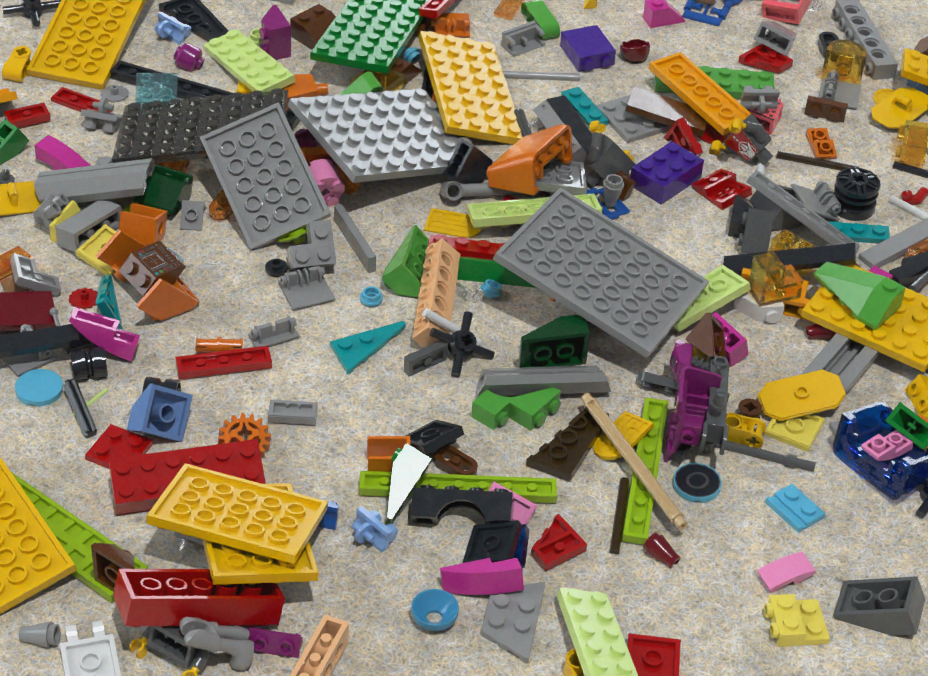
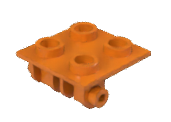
M442 13L437 19L431 20V31L441 35L470 37L469 13Z

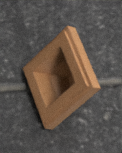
M13 276L0 281L4 292H29L28 289L21 288L15 284Z

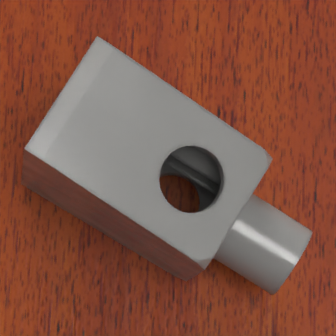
M762 21L754 40L786 56L797 33L776 22Z

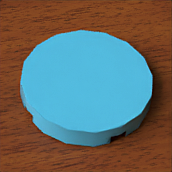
M48 369L28 371L21 375L15 384L17 398L23 404L35 405V407L52 404L60 398L63 391L61 377L56 372Z

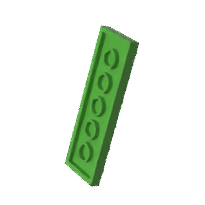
M697 66L736 99H741L744 86H753L754 89L772 86L775 89L774 73ZM655 76V91L675 93Z

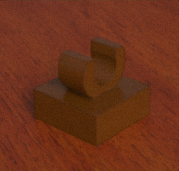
M618 171L616 175L621 176L624 182L619 199L625 201L633 191L636 181L622 171Z

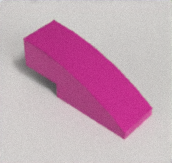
M47 135L35 144L36 159L51 165L53 170L91 166L73 149L50 135Z
M74 308L69 322L82 335L97 346L104 347L105 351L132 362L140 335L118 329L119 320Z
M490 558L440 568L442 588L449 593L487 595L524 590L522 567L517 558L493 563Z

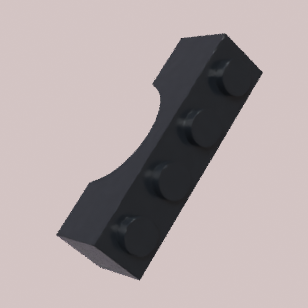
M421 485L420 488L413 487L410 516L413 523L438 525L447 512L455 508L465 507L477 511L484 518L486 524L513 521L514 496L513 492L501 488L494 491H484V489L472 487L469 490H459L458 487L454 486L436 489L430 485Z

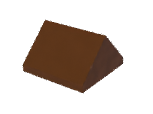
M710 312L705 313L685 340L692 344L693 348L701 356H704L705 359L710 358V362L717 356L726 358L724 327Z

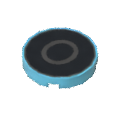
M688 463L675 471L673 487L681 498L690 502L701 501V503H706L714 500L720 494L722 484L720 475L708 465Z

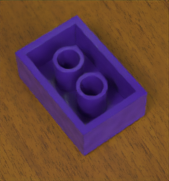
M671 141L633 166L630 177L636 181L634 189L662 205L692 183L701 179L704 160Z

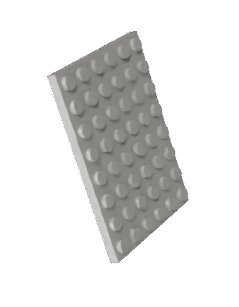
M420 88L290 98L288 102V107L353 183L443 174L461 138L472 144L471 140L466 136L445 133L437 103L430 98L425 90Z
M559 188L493 257V260L645 358L651 355L709 283L704 277L562 188Z

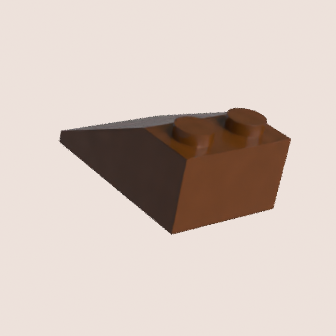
M317 4L290 18L291 37L312 50L336 16L332 11Z

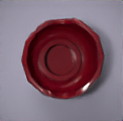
M633 39L628 42L623 41L622 45H620L621 54L626 61L640 62L649 55L650 43L641 39Z

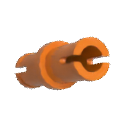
M217 337V339L196 338V353L243 349V339H222V337Z

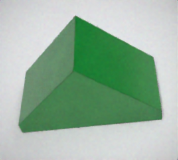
M899 402L885 422L911 440L913 444L925 450L928 446V423Z

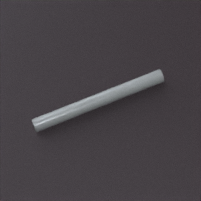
M502 71L505 78L580 81V74Z

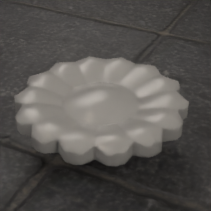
M111 85L101 90L100 95L107 97L108 102L114 103L128 98L129 91L123 86Z

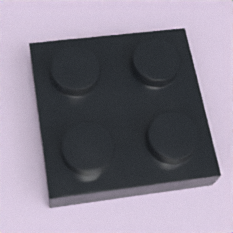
M436 419L405 436H410V445L430 456L435 454L438 448L455 443L457 438L465 434L462 426Z
M519 520L474 525L462 563L490 558L492 563L513 559L522 531V525Z

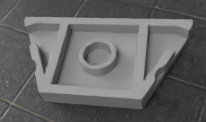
M545 582L524 585V590L490 594L481 636L497 643L503 650L511 651L520 657L522 662L528 663Z

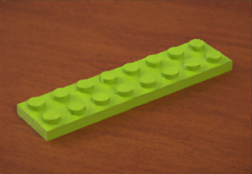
M12 473L74 562L77 571L71 574L111 603L115 601L113 597L114 592L95 581L91 551L93 543H115ZM134 557L135 569H148L145 563Z

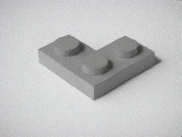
M13 253L10 263L15 284L24 289L51 291L52 295L58 296L61 290L58 277L37 271L34 259Z

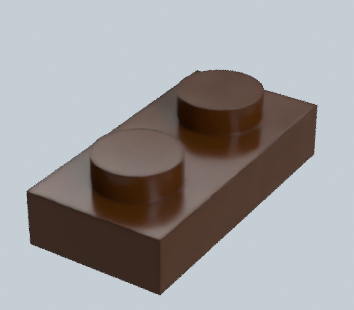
M808 95L804 114L844 123L848 104Z

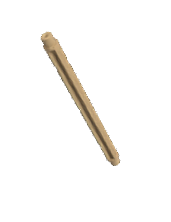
M585 393L581 400L586 410L589 411L670 519V522L676 525L679 530L685 529L688 523L684 519L683 513L680 512L599 405L596 398H593L590 393Z

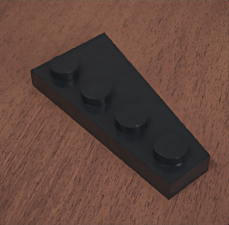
M170 0L159 4V11L176 18L183 24L189 25L191 31L207 41L223 36L229 31L200 0Z

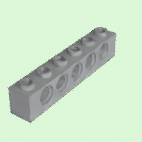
M836 0L835 7L832 10L833 18L838 20L839 28L844 30L846 40L851 42L852 50L857 52L859 62L865 66L866 74H870L873 80L895 78L898 63L859 0Z

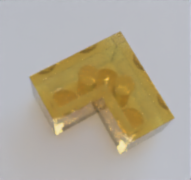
M906 120L898 128L896 140H900V143L897 145L895 157L898 158V162L923 167L928 147V123Z
M774 251L753 256L750 275L751 290L749 292L759 307L801 297L803 280L792 264L784 266Z

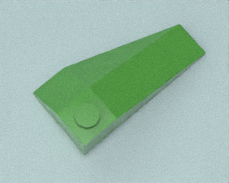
M417 225L412 227L386 266L382 276L385 286L388 289H392L397 295L418 297L420 292L425 251L428 247L429 239Z
M830 262L823 264L813 275L829 292L835 293L840 298L839 302L843 306L847 305L852 310V315L858 321L874 330H877L901 308L906 287L886 276Z

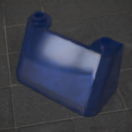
M879 401L842 413L833 442V452L844 464L892 500H898L908 495L928 479V448L924 452L913 443L912 450L899 457L885 461H877L861 449V444L877 434L885 437L895 431L885 422L893 411L891 407L883 401Z

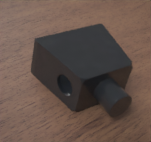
M461 138L443 174L451 180L462 184L482 183L484 179H488L486 175L487 169L493 162L492 159L477 147Z

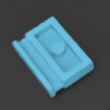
M793 484L777 491L771 498L768 496L765 500V503L798 533L825 518V512Z

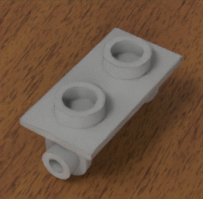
M290 316L275 321V326H272L271 322L254 326V329L248 334L255 347L272 346L300 337L294 327L297 326L296 319Z

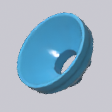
M428 589L420 592L413 599L411 612L414 621L420 627L430 631H440L449 628L455 623L458 617L459 605L456 598L449 592L441 589ZM430 613H438L442 616V620L433 623L427 619V616Z

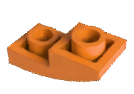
M827 128L807 129L806 137L815 158L836 159L837 154L834 142L830 140Z

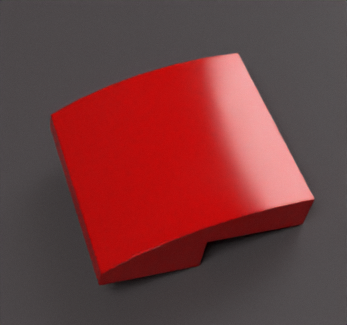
M719 169L691 184L693 190L721 210L734 204L735 195H739L743 199L752 195L751 186L737 182L736 174L724 169Z

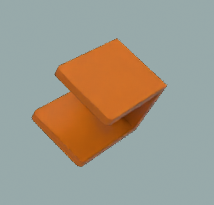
M132 203L130 205V212H120L119 229L146 245L161 241L166 232L167 211Z
M368 436L367 471L392 472L393 461L391 458L398 447L403 449L406 443L410 445V436Z

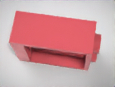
M763 0L762 16L775 21L799 24L812 0H800L798 4L780 2L778 0Z

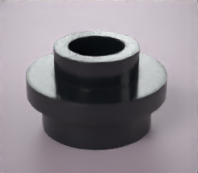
M275 258L266 263L265 270L273 277H280L287 272L288 265L284 260Z

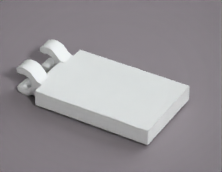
M102 620L92 622L94 637L78 640L76 625L65 626L67 642L60 643L65 676H121L113 634L105 635Z

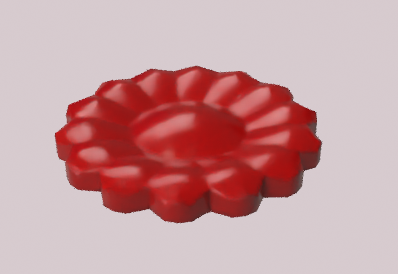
M92 288L77 289L69 295V303L73 307L85 310L96 306L95 302L98 292L93 291Z

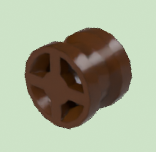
M743 399L738 405L737 414L760 419L762 405L754 399Z

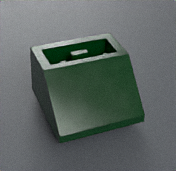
M155 164L152 175L145 179L146 189L144 194L134 196L133 202L166 210L167 215H173L182 207V200H189L191 198L193 176Z

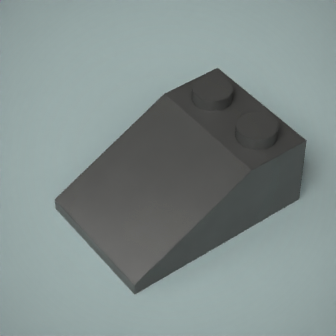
M778 185L799 200L795 196L793 188ZM758 190L755 191L749 200L756 209L775 212L772 226L774 230L781 231L804 225Z
M917 576L843 581L833 616L836 620L891 636L916 635L925 603V596Z

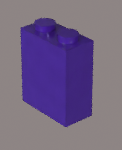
M598 25L561 31L560 47L578 72L591 71L602 67L607 68L615 64L616 50Z

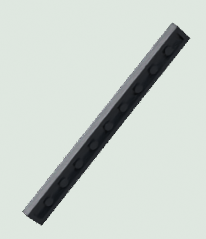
M120 60L110 71V78L242 116L251 115L273 105ZM281 107L291 129L294 130L300 122L299 118L291 109Z

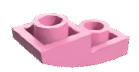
M895 430L885 437L877 434L861 444V449L877 461H885L899 457L912 450L913 442Z
M803 551L780 558L757 570L771 593L791 582L794 585L816 573V570Z

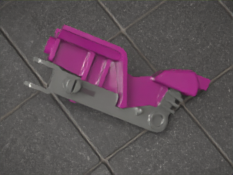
M675 340V346L670 358V367L678 383V389L674 401L676 408L672 410L667 429L664 458L666 463H668L669 457L677 451L679 443L695 446L699 444V451L704 454H709L712 446L718 443L720 445L719 455H723L728 436L726 412L729 363L722 356L715 357L711 362L710 358L704 362V356H702L701 360H698L699 355L692 357L693 345L682 340Z

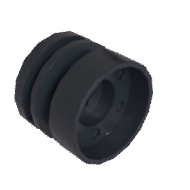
M857 167L845 168L838 173L833 194L841 204V211L837 214L839 217L849 221H863L872 217L881 186L877 175L869 170Z

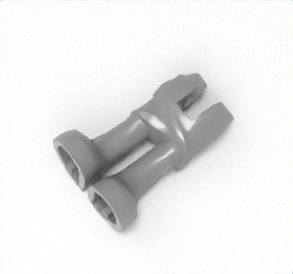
M185 617L180 620L179 626L181 633L185 636L184 642L186 645L212 653L218 651L229 653L230 665L236 670L244 671L251 664L254 655V642L248 640L250 632L247 628L238 625H218L217 622H207L196 617Z

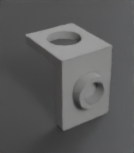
M182 200L180 229L202 230L204 209H206L204 201Z

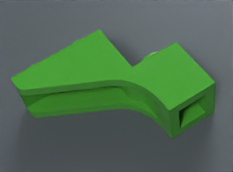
M551 387L516 397H504L486 390L472 402L471 417L492 430H495L499 425L504 426L510 418L531 431L536 426H542L550 413L555 414L559 410L561 391Z

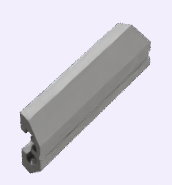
M150 158L39 172L38 178L34 182V187L41 203L51 193L57 196L61 192L69 201L73 200L76 203L139 196L144 194L146 189L145 179L152 175L155 161Z
M836 333L801 374L822 369L839 376L847 393L878 357L880 352Z
M597 365L482 369L475 394L480 396L483 392L489 390L500 396L524 395L551 387L559 389L561 391L560 394L611 392L605 373Z

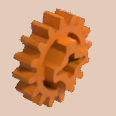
M241 413L239 419L232 415L231 422L224 421V428H219L218 444L244 441L242 434H244L246 440L258 439L260 454L264 458L265 450L270 448L271 434L268 433V425L262 426L263 419L260 418L255 421L254 414H251L249 418H245L244 413Z

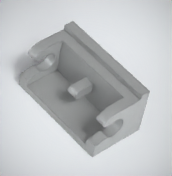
M531 21L503 31L501 47L515 57L545 46V42L539 37V35L543 36L545 33L535 21Z

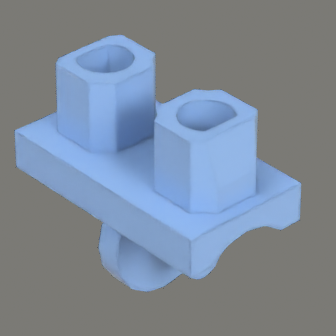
M159 12L158 23L154 31L160 37H167L180 45L186 37L190 36L191 27L179 22L172 16L170 17L163 12Z
M363 506L357 508V516L351 527L356 531L354 539L358 543L368 541L383 553L388 549L389 543L395 540L398 528L392 523L388 525L381 522V515L376 510L369 512Z

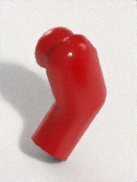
M921 187L913 195L912 191L908 190L907 192L905 190L901 193V198L911 205L921 204L928 196V189Z

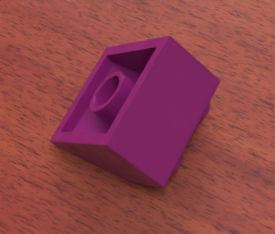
M272 5L261 20L259 34L262 39V45H260V48L275 60L291 57V25L278 6Z

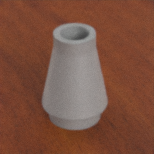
M610 174L603 181L604 204L608 207H614L623 190L624 182L621 176Z
M52 621L31 626H21L19 629L20 642H27L47 648L57 646L60 642V626Z

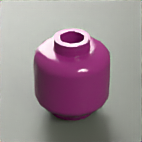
M189 43L179 45L173 57L177 67L189 72L194 71L196 68L200 69L205 58H202V50Z

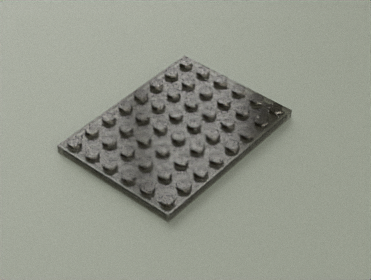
M277 88L268 92L257 90L248 94L236 92L228 96L216 94L207 98L196 96L187 100L175 98L167 102L155 100L146 104L130 103L124 108L112 163L150 158L155 163L209 158L200 139L201 136L278 102L287 119L288 90Z

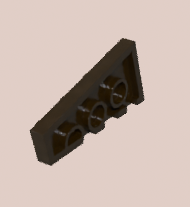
M585 408L569 422V426L563 431L559 430L551 442L544 443L539 448L537 454L530 455L526 459V466L571 481L603 430Z

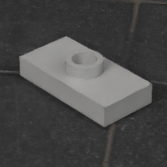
M270 400L268 422L316 425L318 402Z

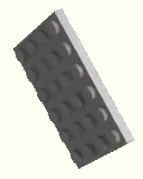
M279 102L200 137L250 250L266 246L277 241L276 239L286 237L289 233L300 228H306L308 222L320 221L331 217V213Z

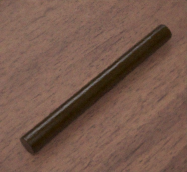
M778 151L776 157L778 159L839 171L845 168L860 167Z
M622 477L619 482L609 553L617 555L620 553L629 489V479L626 477Z

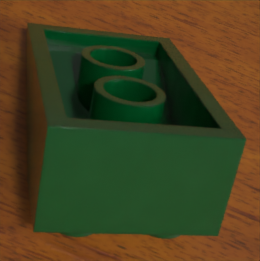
M578 314L560 316L522 336L518 368L585 365L590 336L585 318Z

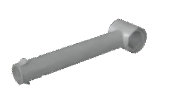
M447 181L440 187L441 196L446 200L453 201L461 197L524 194L489 187V183L460 184L456 181ZM450 185H453L456 189L453 197L449 196L447 192Z

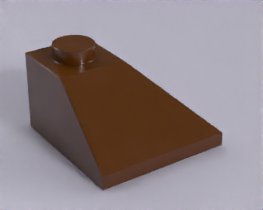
M93 543L91 545L95 581L114 592L118 569H135L134 556L128 550H123L115 544Z

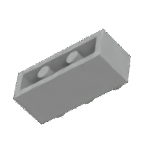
M98 200L55 226L58 246L76 253V250L104 224L113 230L117 229L120 222V212H122L121 206L107 200Z

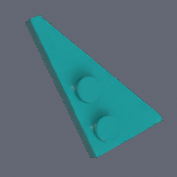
M112 276L101 277L96 306L102 313L101 315L119 320L118 329L123 330Z
M404 321L333 340L330 341V347L348 375L360 363L366 362L371 355L376 354L392 337H397L405 329L406 324Z

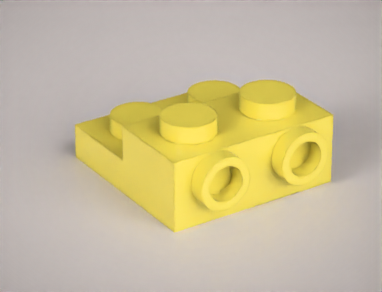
M795 594L769 595L768 603L764 604V614L766 618L771 620L770 635L772 639L776 638L778 647L829 644L830 637L818 599L796 600Z

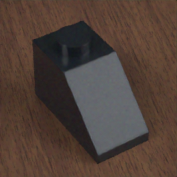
M735 195L728 236L739 238L740 233L744 234L746 225H742L743 213L748 212L749 207L753 208L739 195Z

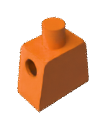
M293 74L296 82L280 89L285 106L290 109L288 107L290 98L317 97L328 95L329 93L327 83L316 84L311 74Z

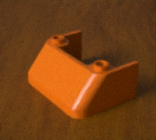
M119 229L98 252L96 257L110 265L115 270L114 275L120 281L125 282L128 280L119 272L120 268L132 252L146 247V245ZM178 277L173 285L159 278L152 288L142 296L143 298L136 306L144 311L153 321H157V319L164 321L194 309L200 301L180 277Z

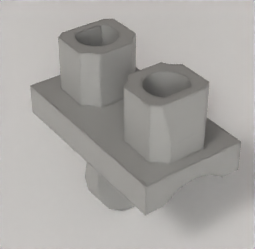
M744 86L740 104L746 109H758V113H764L765 109H777L780 91L772 86H765L762 89Z
M101 97L99 102H93L92 107L98 108V111L81 109L80 116H85V128L97 129L98 120L102 119L104 120L103 131L116 132L118 122L123 121V115L107 112V110H114V105L108 104L107 97Z
M62 192L57 196L51 193L33 212L34 220L38 224H44L49 229L51 222L70 201Z

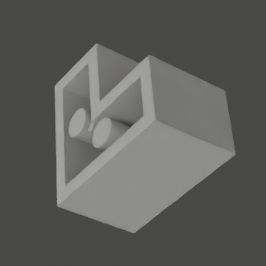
M331 219L308 222L306 225L308 244L289 246L287 249L290 271L308 269L319 265V267L323 266L324 268L334 267L336 264Z

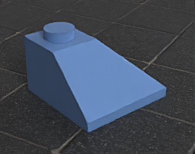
M149 384L132 406L127 430L143 435L183 442L193 395Z

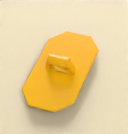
M898 88L871 108L872 119L889 129L904 128L928 110V95L916 88Z
M35 181L0 184V216L33 213L41 204L34 187Z
M822 369L767 382L757 397L762 405L764 415L778 421H784L838 408L845 398L846 392L838 375Z

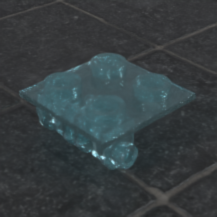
M137 73L136 106H140V108L151 106V104L153 108H155V104H159V108H161V104L163 106H171V108L178 106V73Z

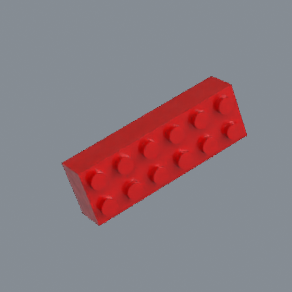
M258 439L109 459V473L116 516L150 511L185 463L260 484H266Z
M118 569L113 593L125 626L131 627L179 626L180 620L185 617H196L207 622H217L218 625H279L285 597L277 583L213 585L209 569Z

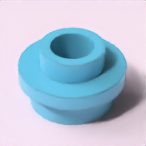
M417 47L408 48L403 53V60L410 63L416 62L421 56Z
M487 279L480 287L483 295L490 299L501 297L502 285L494 280Z
M374 286L364 288L360 294V301L366 306H377L383 299L380 290Z

